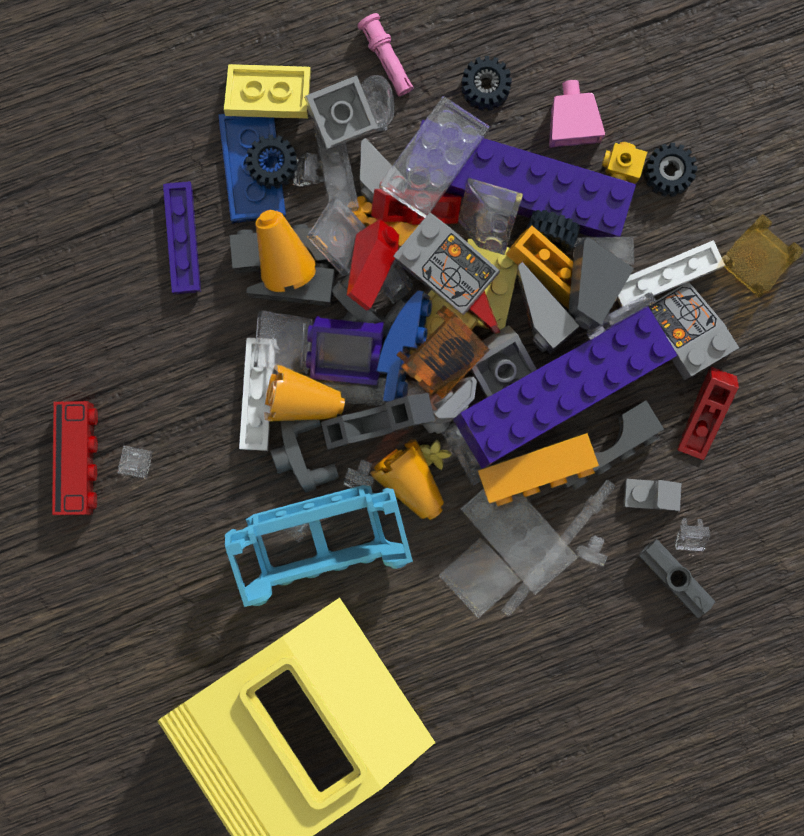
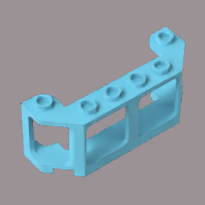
M362 485L253 514L246 519L248 525L246 528L238 531L232 529L225 534V548L244 607L265 604L272 595V586L278 584L288 585L294 580L304 577L314 578L323 572L331 570H344L349 565L360 562L370 563L376 558L382 557L384 565L393 569L404 567L407 563L413 562L394 489L385 488L382 490L383 492L373 493L371 486ZM367 507L375 539L368 543L335 552L329 551L320 519ZM377 511H384L385 515L395 512L403 544L390 542L385 539ZM309 523L317 555L279 567L271 566L262 535ZM253 544L261 568V575L245 587L235 555L241 554L244 547Z

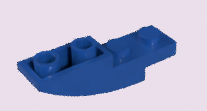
M417 291L408 300L396 317L385 339L377 368L378 372L387 375L383 397L385 402L407 395L408 384L405 382L406 372L410 371L412 366L410 350L421 352L422 345L426 343L428 332L427 328H425L426 317H429L432 311V301L429 300L430 296L423 291Z

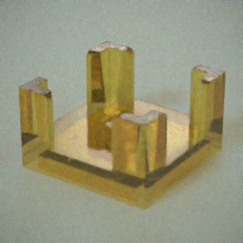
M763 214L750 225L722 256L725 264L724 267L759 298L766 294L776 284V280L804 253V250L795 242L787 246L768 229L772 222Z

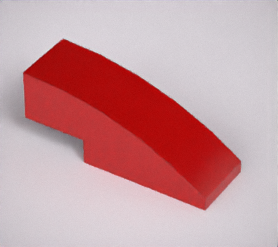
M374 189L371 216L384 222H407L411 225H419L430 212L445 224L458 223L462 197L454 194L420 190Z

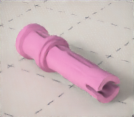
M374 13L362 19L357 24L359 30H363L369 42V49L375 52L380 59L397 95L400 97L412 91L414 87L392 49L390 34L385 33L379 21V14Z

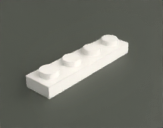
M714 240L631 274L617 297L621 310L723 268L725 264Z
M247 338L240 450L268 451L270 421L265 420L264 412L270 413V406L265 405L269 380L274 371L275 339Z

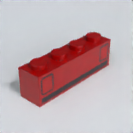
M88 401L54 402L52 515H93V509L97 507V494L93 492V481L97 480V465L93 464V453H97L98 449L97 437L94 436V425L98 423L97 408H94V404Z

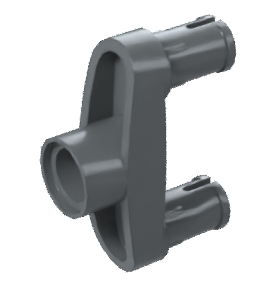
M349 272L343 281H338L332 289L336 298L348 310L342 320L374 324L384 322L383 335L387 337L392 324L407 301L400 298L386 316H381L372 308L366 311L347 296Z
M320 420L281 421L284 446L270 451L277 473L281 474L292 470L305 493L316 490L317 486L339 479L334 463L312 471L307 469L296 439L298 434L320 427Z

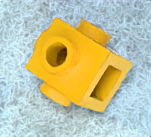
M615 143L611 151L606 150L602 161V167L606 168L604 175L636 184L640 179L647 152L635 149L636 146L631 143Z

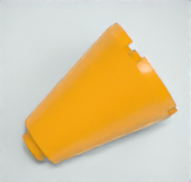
M274 210L263 212L256 220L261 279L264 286L274 292H285L284 287L292 285L294 289L302 287L315 275L316 264L314 258L281 212Z
M275 365L274 369L278 373L277 375L271 374L265 399V405L270 406V413L264 412L266 421L333 419L337 417V414H342L345 399L341 397L340 391L287 367Z
M411 440L404 444L407 449L404 451L395 449L375 465V471H371L370 474L383 487L394 489L396 498L421 519L428 518L431 520L443 511L441 506L444 504V501L420 445L416 440Z

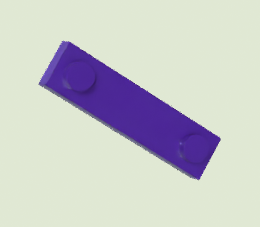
M189 181L163 184L172 293L201 292L192 183Z

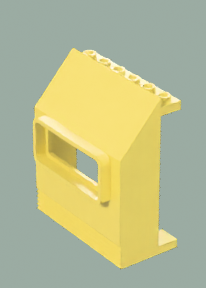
M340 598L158 720L159 725L231 836H313L385 787L435 743ZM286 670H290L354 768L352 772L322 792L318 791L255 694L256 690Z

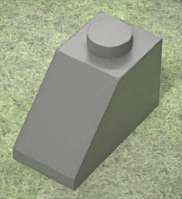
M364 138L361 141L360 184L362 190L360 192L366 197L367 201L372 203L374 189H399L403 185V176Z

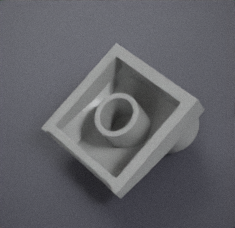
M357 76L304 97L307 103V111L313 118L326 149L378 129Z
M474 377L448 381L430 398L435 421L423 424L429 433L436 432L439 434L450 425V421L468 408L475 397L477 380Z

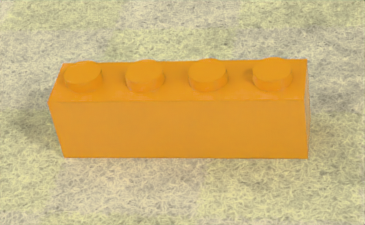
M530 226L519 236L505 254L517 265L523 262L551 295L569 309L573 261L537 229Z
M588 433L478 470L488 502H496V505L500 506L512 502V495L523 492L524 497L540 492L539 486L550 483L551 488L568 483L566 479L568 476L577 474L578 478H583L594 474L593 468L599 466Z

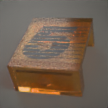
M444 305L436 313L444 322L409 358L401 351L397 354L404 362L400 367L412 378L417 375L421 379L418 384L429 395L435 392L442 399L490 350L453 311Z

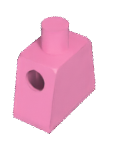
M578 80L563 82V95L554 97L552 102L549 147L601 143L605 136V131L594 94H580Z

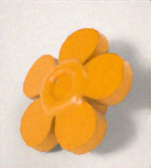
M364 196L357 197L355 204L350 202L346 207V212L349 214L346 218L347 223L351 226H354L356 223L361 226L365 225L368 219L367 214H371L372 203L367 202Z

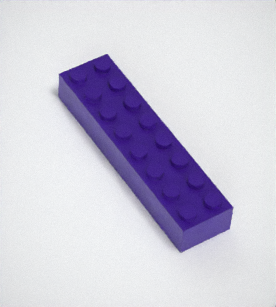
M422 120L406 170V181L445 193L459 195L462 198L531 218L533 211L536 212V210L541 212L542 210H547L548 213H551V211L556 212V215H564L566 219L570 218L573 222L578 223V226H580L579 233L614 244L621 236L636 184L425 120Z
M648 307L464 410L453 421L483 469L678 355Z

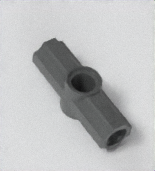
M654 539L639 553L638 556L659 577L663 585L671 590L696 618L701 617L712 608L715 600L692 577L690 571L683 567L657 539ZM678 570L682 574L683 580L680 585L674 586L671 583L670 577L674 571Z

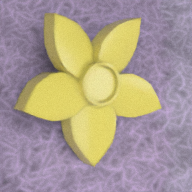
M435 440L431 447L429 445L420 446L428 466L434 463L441 470L443 468L442 459L452 455L450 451L440 450L441 444L438 440Z

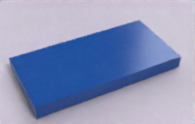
M218 114L231 222L255 221L267 210L281 212L286 217L283 185L281 184L279 189H276L275 186H271V189H267L265 185L261 187L257 184L256 180L252 179L246 163L248 148L252 149L254 141L258 143L260 141L259 137L264 136V139L269 138L268 135L272 134L274 138H277L275 119L273 117H240ZM270 156L269 161L265 162L264 165L269 169H274L275 164L279 163L280 160L276 156Z

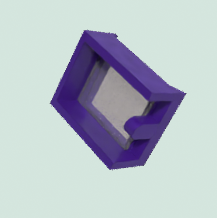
M317 316L313 326L309 325L307 342H312V351H308L306 357V368H311L310 378L377 385L380 376L377 368L382 351L384 322L374 324L326 319Z

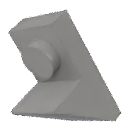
M625 479L623 507L680 511L681 483L664 480Z

